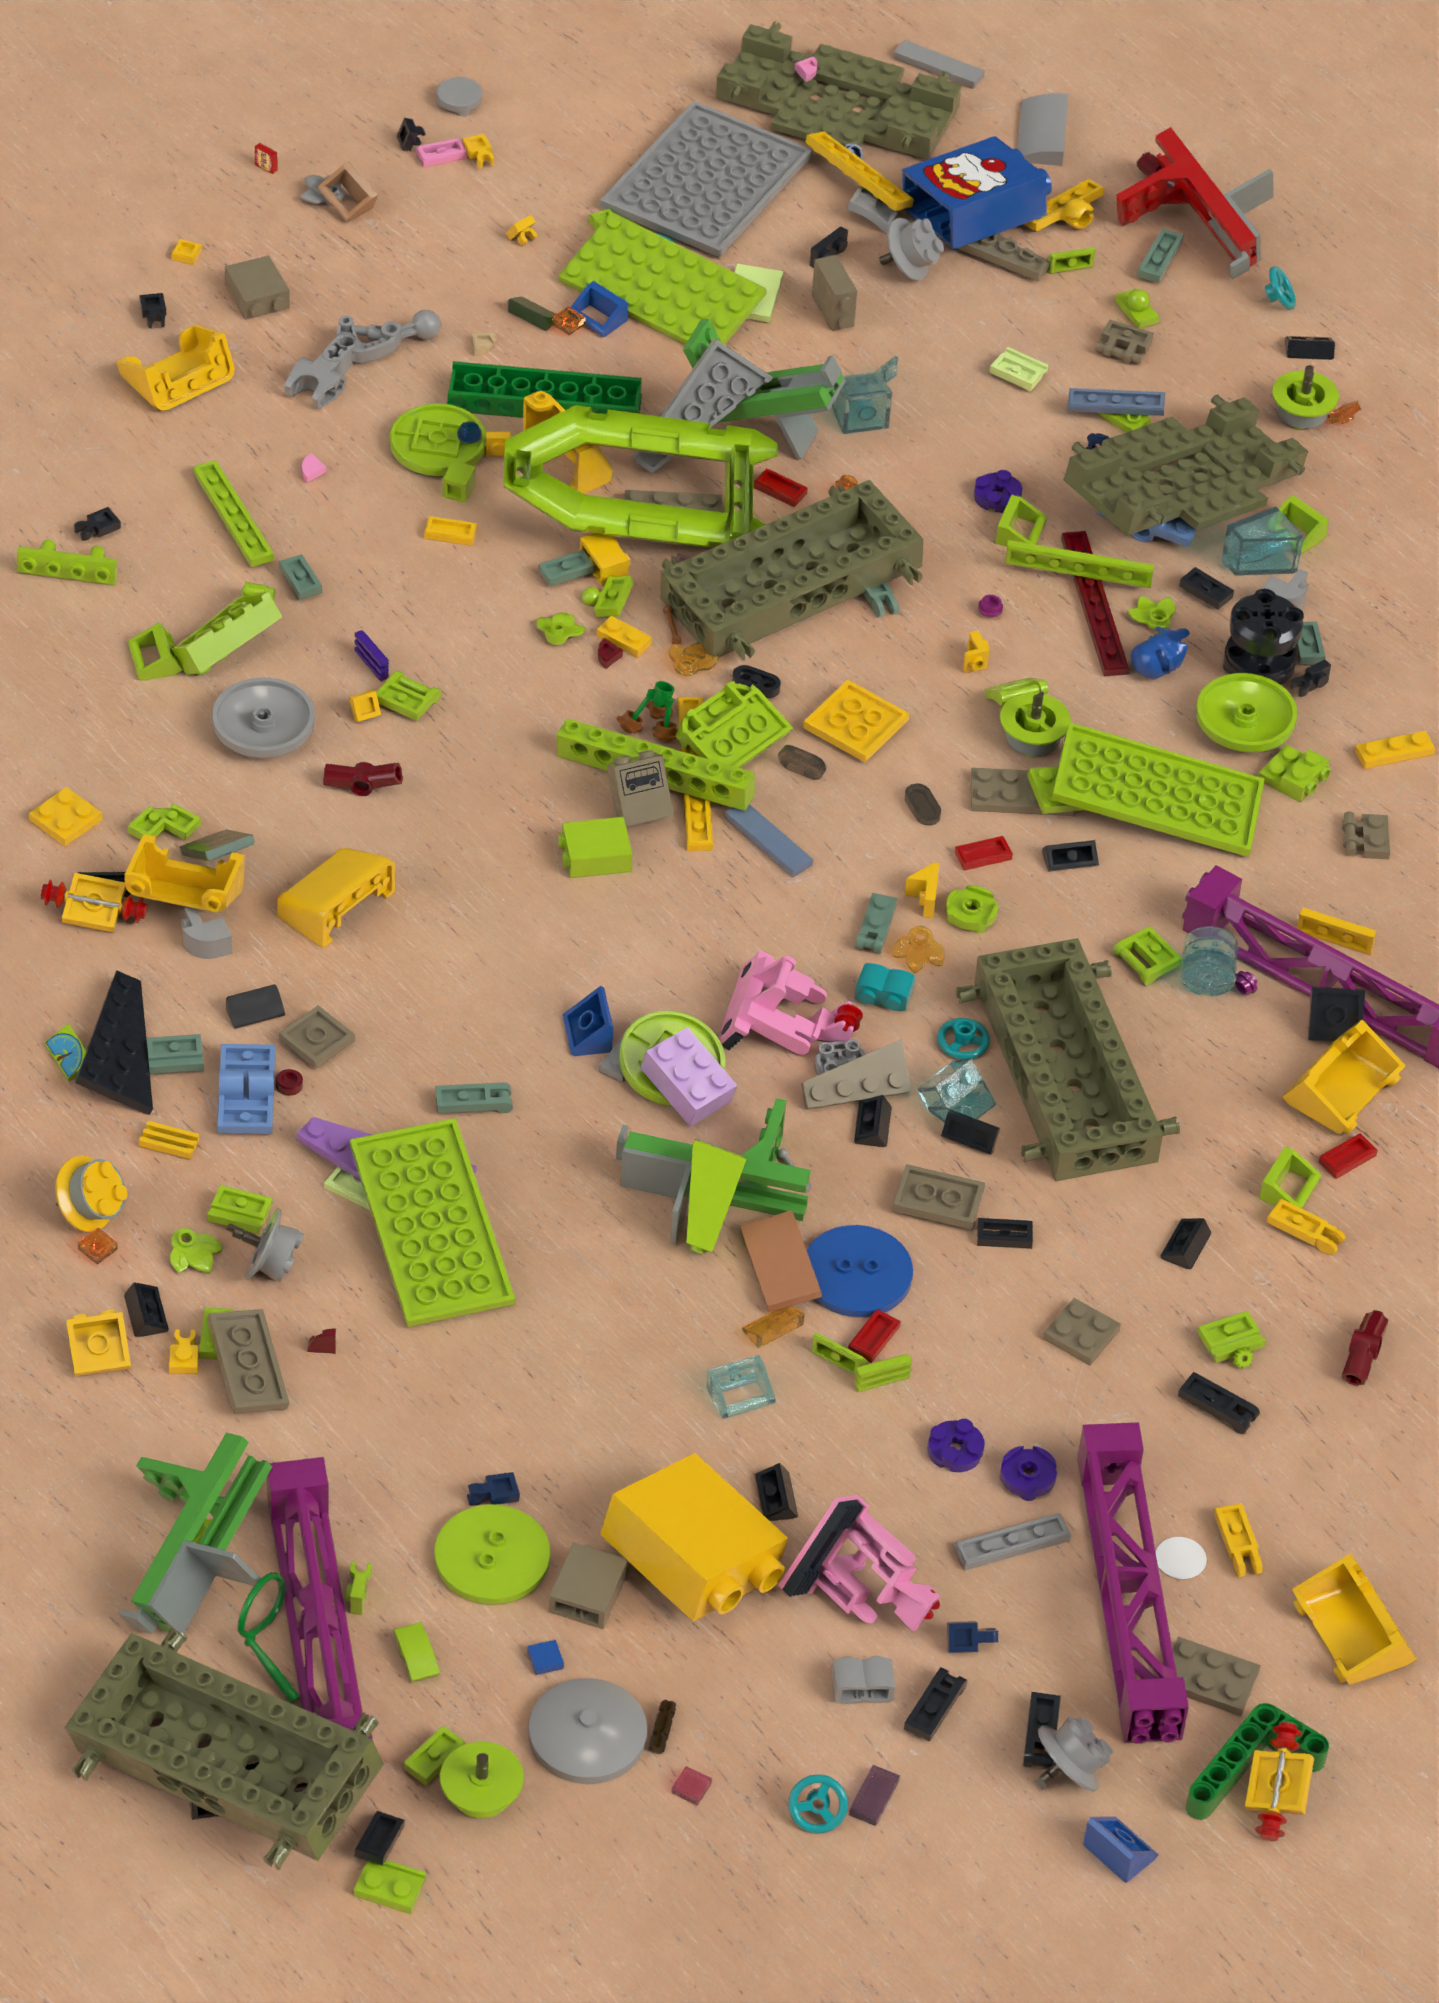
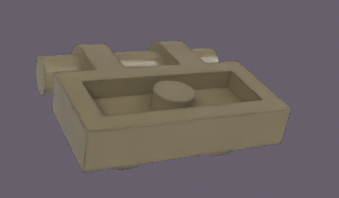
M1109 319L1101 334V341L1107 343L1098 341L1095 350L1102 352L1107 357L1115 356L1122 358L1126 363L1131 364L1134 362L1141 364L1143 355L1136 352L1143 354L1147 352L1153 341L1154 333ZM1116 345L1126 348L1127 350L1116 347Z
M1348 811L1344 813L1342 829L1345 832L1343 846L1346 848V853L1352 856L1357 853V850H1362L1363 858L1389 859L1388 815L1362 814L1361 821H1357L1354 818L1353 812ZM1355 833L1362 834V838H1358Z

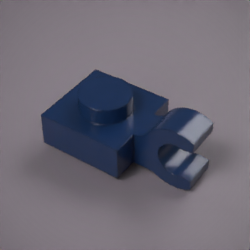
M514 1472L485 1476V1483H472L468 1485L470 1494H467V1499L471 1506L479 1505L486 1499H489L491 1504L498 1505L518 1502L520 1498Z
M977 1621L947 1622V1647L949 1653L978 1652V1643L998 1642V1630L996 1628L978 1629Z

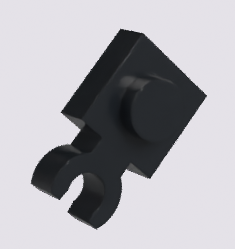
M163 293L139 295L142 317L147 318L148 328H152L153 322H160L161 327H165L166 305Z
M109 507L87 515V521H78L74 524V532L81 533L82 541L89 540L95 533L102 537L121 528V521Z

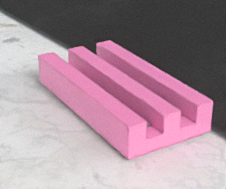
M460 138L416 147V154L419 156L423 167L467 159V151Z

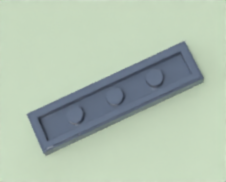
M1069 388L1068 412L1164 416L1165 392Z
M750 804L746 811L736 808L726 811L725 818L792 877L813 865V859Z

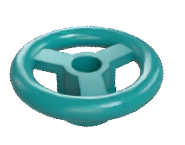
M1272 266L1269 270L1271 283L1265 285L1266 295L1272 303L1279 300L1285 308L1293 309L1296 305L1293 287L1283 270L1277 266Z
M955 1018L947 1021L940 1027L937 1041L939 1047L947 1055L956 1059L969 1060L977 1058L986 1052L990 1044V1036L987 1029L981 1023L969 1018ZM952 1028L955 1041L949 1046L945 1041V1034ZM975 1030H977L981 1036H975ZM969 1044L980 1045L973 1051H958L962 1046Z
M816 1774L807 1776L796 1783L789 1795L788 1808L794 1822L803 1830L818 1834L826 1833L838 1827L844 1820L848 1810V1798L839 1782L829 1776ZM821 1783L819 1788L812 1789L808 1793L806 1801L797 1802L799 1794L805 1787ZM830 1787L836 1792L839 1799V1809L836 1816L829 1810L830 1795L828 1790ZM815 1799H821L823 1800L824 1804L820 1807H816L813 1804V1801ZM810 1810L814 1813H820L827 1823L820 1825L809 1823L802 1818L799 1812Z

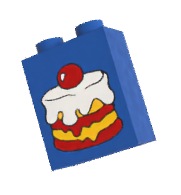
M996 136L902 169V189L914 199L912 207L905 208L904 210L916 220L927 218L931 222L936 236L952 249L1047 215L1046 196L1052 191V183L1048 173L1042 168H1036L1024 158L1018 149L1010 148Z

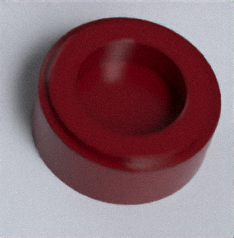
M283 1070L276 1076V1088L283 1095H296L303 1088V1077L296 1070Z

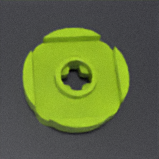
M968 885L966 889L960 891L957 888L947 898V921L949 924L956 925L959 928L971 930L975 933H983L997 918L998 902L993 899L994 895L986 888L976 885ZM971 906H975L976 910H970L968 908H971Z

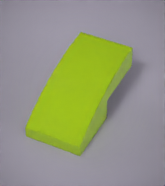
M422 1622L393 1629L401 1658L404 1659L410 1683L439 1676L438 1664Z

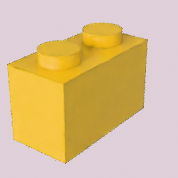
M592 533L580 537V551L584 550L594 564V573L592 574L601 586L605 585L610 576H628V570L631 566L630 558L627 553L621 550L615 537L600 533Z

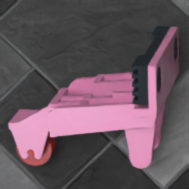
M760 950L742 966L718 1038L724 1048L731 1050V1047L733 1048L752 1029L796 1054L805 1055L809 1052L810 1045L817 1039L827 1042L850 1040L852 1033L860 1027L863 1013L860 1007L852 1005L850 1001L840 1004L832 1012L822 1007L810 1020L797 1014L791 1017L777 1010L776 1007L783 998L796 1005H799L804 999L815 1004H822L827 998V993L824 989L814 985L813 979L794 970L796 961L792 957L783 956L776 961L774 957ZM762 987L767 988V990L761 993Z
M859 1495L835 1498L785 1574L779 1587L789 1597H792V1595L798 1596L800 1594L813 1593L817 1586H819L847 1614L855 1613L864 1622L872 1624L878 1616L865 1603L872 1591L852 1574L863 1570L866 1565L865 1560L869 1557L874 1562L871 1568L887 1582L876 1601L879 1604L893 1602L897 1607L894 1613L912 1631H916L925 1619L930 1620L933 1618L934 1613L932 1610L940 1608L938 1600L940 1595L935 1593L929 1585L915 1584L910 1581V1578L917 1569L913 1565L916 1560L914 1554L866 1512L870 1506ZM847 1538L859 1548L856 1554L837 1555Z

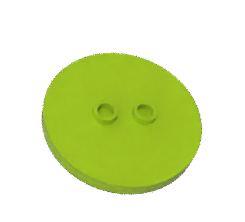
M426 404L404 412L395 420L390 429V449L399 463L414 472L430 476H445L452 461L472 466L480 461L486 450V430L481 421L465 409L448 404Z
M656 1011L635 1020L623 1035L618 1055L621 1071L629 1085L650 1101L665 1106H672L640 1067L647 1050L687 1027L725 1070L726 1060L723 1046L716 1034L705 1023L691 1015L677 1011Z
M480 1505L456 1514L442 1527L435 1543V1566L444 1584L458 1596L480 1604H505L529 1595L541 1584L549 1569L550 1544L543 1528L528 1514L504 1505Z

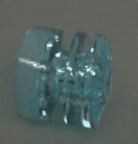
M1200 927L1191 931L1185 937L1183 943V961L1180 976L1182 984L1189 991L1203 996H1219L1230 991L1236 981V962L1239 948L1237 939L1230 932L1217 927Z

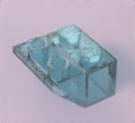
M972 1058L952 1061L917 1088L929 1112L944 1123L950 1109L978 1119L996 1105Z

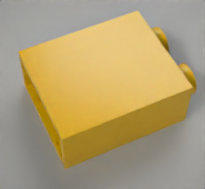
M696 1453L612 1494L600 1535L693 1622L715 1610L721 1615L730 1612L740 1602L743 1595L756 1588L761 1593L768 1592L778 1584L784 1575L785 1567L780 1562L788 1537Z

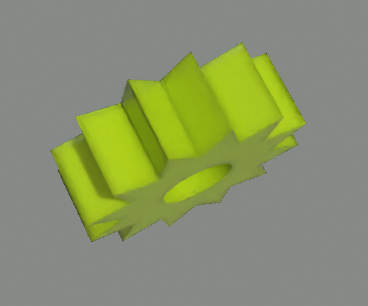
M1243 1346L1241 1349L1237 1348V1352H1234L1235 1355L1232 1356L1236 1367L1244 1369L1246 1366L1249 1367V1364H1253L1251 1360L1254 1359L1252 1357L1254 1353L1251 1349Z

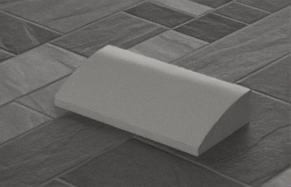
M1042 94L1022 100L1018 150L1028 162L1062 166L1068 94Z

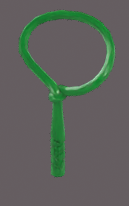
M270 1572L263 1576L248 1594L239 1615L237 1630L242 1637L246 1638L244 1644L247 1647L250 1646L271 1679L275 1681L274 1683L280 1688V1691L287 1700L293 1704L300 1698L299 1694L255 1641L256 1635L269 1626L279 1613L286 1593L284 1578L279 1573ZM276 1580L278 1594L273 1608L268 1616L259 1624L246 1631V1617L256 1595L268 1581Z

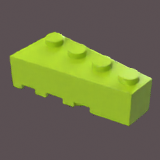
M269 592L239 596L171 650L186 675L197 674L200 676L207 673L211 669L210 666L223 660L229 653L281 619L282 615Z

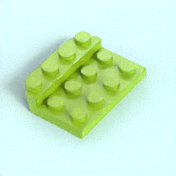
M732 681L727 683L721 691L700 706L688 711L678 727L676 738L684 749L690 746L699 757L742 768L788 735L793 727L754 685L748 687L742 684H735Z

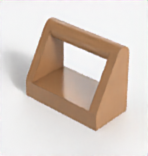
M350 162L338 168L317 187L319 192L346 222L373 209L378 197L375 190ZM340 182L359 204L349 212L329 189L330 187Z

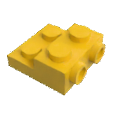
M106 1310L100 1312L97 1316L88 1317L87 1314H78L66 1320L74 1377L131 1369L123 1312L116 1313L115 1310Z

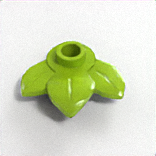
M1140 596L1137 608L1128 609V613L1133 620L1147 624L1150 628L1156 630V626L1169 627L1170 617L1175 614L1176 607L1170 597L1162 599L1157 604L1144 596Z
M566 612L556 613L552 618L539 617L536 623L537 628L543 631L547 637V642L554 645H562L566 643L568 637H578L585 632V627L574 624V616Z
M180 1228L173 1233L171 1238L173 1250L170 1254V1263L178 1273L191 1266L198 1271L208 1274L211 1272L213 1265L212 1254L221 1252L223 1248L221 1243L212 1235L207 1233L196 1234L189 1228ZM181 1238H186L190 1242H183Z

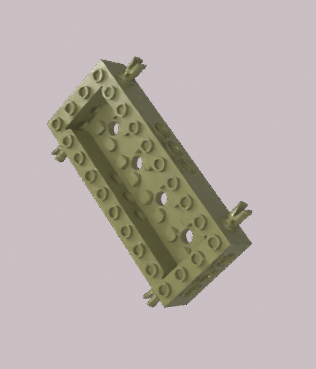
M870 479L846 490L838 483V489L833 485L828 491L830 497L679 563L674 556H671V562L668 559H664L662 562L664 570H661L660 599L665 605H670L673 608L672 613L712 660L732 651H736L740 658L745 660V654L751 658L755 652L750 643L865 593L866 588L874 589L882 585V583L892 581L900 576H903L910 585H913V579L919 583L922 579V573L917 569L922 567L924 539Z
M1078 938L980 955L977 959L974 986L956 988V996L960 998L959 1004L977 999L981 1000L1040 1142L1039 1144L1021 1145V1156H1024V1162L1045 1157L1055 1181L1157 1163L1162 1137L1180 1133V1124L1176 1122L1177 1117L1157 1121L1096 981L1098 978L1111 977L1112 969L1111 966H1108L1109 961L1105 960L1090 965ZM1036 1008H1044L1047 1011L1038 1012ZM1054 1046L1061 1047L1063 1051H1055L1051 1048ZM1077 1086L1080 1088V1090L1072 1091L1068 1087ZM1088 1125L1094 1126V1127H1090V1128H1088V1129H1087V1128H1084L1085 1126H1088Z
M171 1628L161 1645L131 1633L65 1725L78 1751L84 1753L75 1766L72 1767L71 1772L77 1778L82 1776L84 1781H87L98 1762L101 1761L275 1841V1844L267 1855L264 1856L263 1860L270 1867L274 1864L277 1870H280L291 1850L319 1861L384 1765L372 1739L369 1738L375 1727L379 1724L377 1719L372 1715L368 1719L366 1713L363 1712L353 1730H350L177 1653L182 1644L187 1640L185 1634L180 1630L176 1633L174 1628ZM164 1718L161 1725L150 1726L154 1719ZM211 1739L209 1746L198 1748V1744L202 1740ZM251 1761H259V1765L255 1769H245ZM299 1783H308L305 1790L294 1792V1788Z

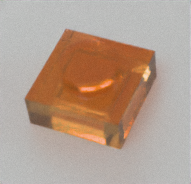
M569 306L552 317V325L569 336L586 324V317Z
M1358 401L1344 404L1329 413L1328 419L1331 424L1336 422L1345 424L1355 418L1354 414L1362 409Z
M100 1228L95 1229L78 1242V1250L97 1265L118 1250L117 1242Z

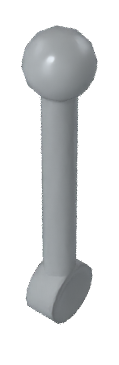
M784 1148L779 1149L777 1152L778 1157L783 1159L787 1165L794 1166L788 1157L787 1150ZM810 1182L807 1184L806 1193L811 1190Z

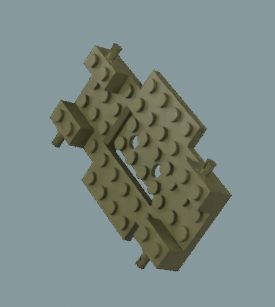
M776 21L772 23L769 29L750 24L742 36L741 52L733 65L725 63L717 76L716 98L776 115L771 122V130L805 140L808 134L825 131L843 146L854 143L861 147L863 142H869L929 160L960 106L962 85L947 81L950 74L948 71L945 73V70L941 71L938 78L919 73L912 85L902 83L900 80L904 75L903 67L837 49L829 45L820 44L813 56L791 51L792 36L778 32L781 25L779 22L776 24ZM815 57L817 60V73L813 79L805 82L795 71V63ZM817 81L824 82L830 85L823 86L817 84ZM838 87H841V88H844V89H848V90H851V91H848V92L840 91V90H838ZM859 93L865 94V95H868V96H872V97H870V98H864V97L859 96ZM813 95H818L822 98H819L818 100H813L810 97ZM858 107L864 109L859 113L853 111L854 108Z
M1217 394L1211 399V403L1217 407L1210 409L1205 425L1188 430L1178 420L1170 417L1103 440L1100 447L1091 450L1086 449L1080 442H1075L1072 445V450L1077 455L1070 457L1063 480L1127 536L1156 525H1162L1164 522L1181 517L1197 531L1266 506L1268 497L1259 489L1303 474L1308 450L1293 437L1276 443L1264 434L1261 429L1256 427L1260 410L1245 397L1232 402H1226ZM1195 454V458H1192V459H1189V460H1187V459H1181V458H1184V457H1187V456H1190V455ZM1178 460V463L1175 465H1164L1172 461ZM1161 466L1160 470L1158 471H1147L1149 469ZM1195 470H1199V471H1202V472H1204V473H1200V472L1195 473L1194 471H1195ZM1162 482H1163V483H1167V484H1169L1170 486H1168V485H1160L1159 483H1162Z

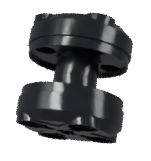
M1266 588L1259 589L1255 594L1240 599L1231 611L1229 622L1231 636L1225 647L1223 669L1229 674L1249 673L1260 675L1280 685L1288 681L1296 667V645L1302 634L1303 611L1297 608L1291 601L1276 595L1275 592Z

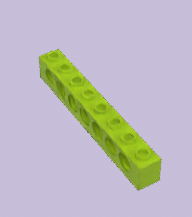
M568 718L556 735L558 757L608 771L607 764L613 763L616 757L629 756V758L638 757V753L641 751L653 750L654 753L663 755L668 787L671 790L746 811L755 795V772Z

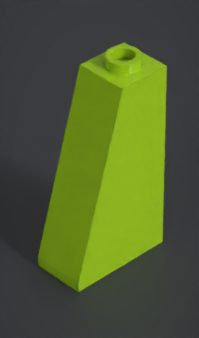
M698 1139L694 1140L692 1150L686 1243L691 1244L690 1250L705 1255L706 1251L713 1252L747 1157Z

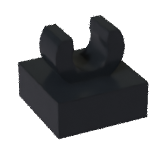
M404 118L396 136L402 150L411 151L413 145H421V140L417 136H425L426 133L423 127L415 126L413 119Z

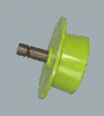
M486 1741L471 1742L456 1748L444 1760L440 1771V1784L448 1800L462 1813L473 1818H490L501 1813L517 1799L523 1788L524 1771L519 1759L506 1747Z

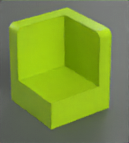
M452 461L443 478L442 497L466 503L475 486L476 466Z

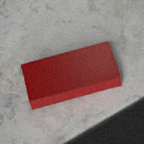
M767 468L754 481L753 485L754 489L793 507L807 495L808 487Z
M1004 836L955 847V854L964 871L1012 860L1013 856Z
M1359 1133L1319 1156L1318 1162L1337 1179L1376 1157L1378 1150Z
M877 1309L849 1343L848 1349L872 1363L900 1328L901 1321Z

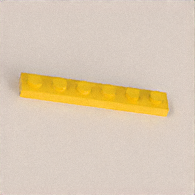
M825 131L807 135L805 143L812 147L816 153L824 156L829 163L837 166L845 175L853 178L861 187L870 191L874 197L886 203L890 209L900 211L901 209L912 207L914 199Z

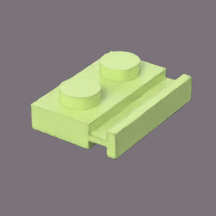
M1007 347L1006 351L1001 353L991 364L990 373L1031 391L1043 378V375L1047 374L1049 365Z

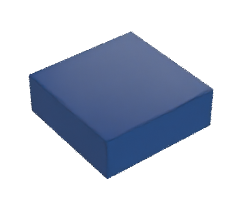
M556 1639L527 1647L535 1675L564 1669V1661Z

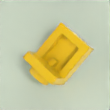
M979 630L969 632L968 652L964 653L963 661L965 673L988 668L990 651L987 640L982 638Z

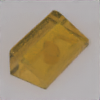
M785 1307L742 1327V1330L755 1346L760 1348L804 1325L805 1314L796 1307Z

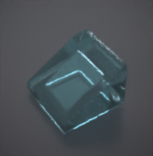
M894 356L869 377V380L882 387L897 375L898 357Z

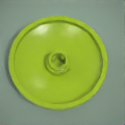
M1249 673L1228 674L1214 679L1202 689L1196 706V718L1203 732L1216 743L1241 752H1262L1280 746L1293 734L1298 714L1293 697L1283 686L1269 678Z

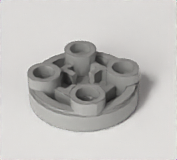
M449 78L441 82L437 88L438 107L456 112L459 116L469 115L470 111L477 108L482 101L481 86L468 78Z
M854 1039L830 1043L823 1042L819 1045L815 1056V1071L817 1075H820L866 1055V1053L861 1049V1044Z

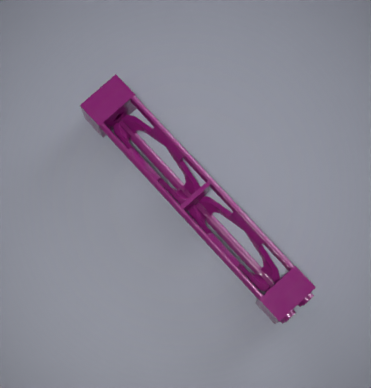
M1217 865L1209 873L1205 872L1202 875L1199 884L1195 888L1191 887L1185 897L1187 906L1182 915L1184 919L1183 931L1207 944L1211 943L1310 997L1311 985L1289 974L1290 968L1324 966L1325 969L1319 987L1332 988L1338 981L1343 988L1357 989L1353 984L1354 982L1414 1015L1377 1016L1365 1000L1363 1021L1376 1033L1425 1058L1424 1061L1439 1068V1004L1239 898L1242 878ZM1229 922L1248 945V951L1218 935ZM1246 925L1306 957L1270 958ZM1432 1025L1427 1047L1396 1031L1398 1026Z
M1139 1422L1085 1424L1082 1427L1077 1460L1096 1563L1120 1710L1119 1716L1124 1743L1134 1742L1136 1744L1152 1741L1174 1742L1182 1740L1189 1705L1184 1677H1177L1141 1469L1144 1447ZM1103 1485H1114L1110 1492H1104ZM1133 1493L1143 1549L1114 1519L1126 1497ZM1112 1536H1116L1140 1563L1133 1560L1112 1540ZM1116 1559H1117L1123 1566H1117V1564H1116ZM1137 1592L1129 1605H1123L1122 1594ZM1151 1606L1154 1607L1163 1665L1133 1633L1145 1609ZM1131 1651H1136L1159 1677L1152 1674L1131 1654Z
M324 1457L269 1463L272 1468L267 1476V1501L279 1571L286 1584L284 1602L302 1709L316 1713L318 1716L353 1730L363 1711L329 1520V1484ZM311 1521L314 1522L317 1530L326 1584L322 1583L320 1578ZM298 1522L300 1524L309 1584L305 1588L302 1587L295 1574L293 1527ZM281 1524H285V1530H286V1553H285V1547H284V1541H283V1535H282ZM334 1594H335V1600H336L337 1611H336V1607H335L334 1605H332V1604L334 1603ZM294 1597H297L300 1605L304 1607L301 1612L299 1626H297L293 1602ZM330 1636H333L336 1642L344 1683L345 1700L341 1699ZM318 1637L329 1697L325 1704H322L314 1689L313 1638ZM304 1639L305 1647V1667L300 1644V1640Z

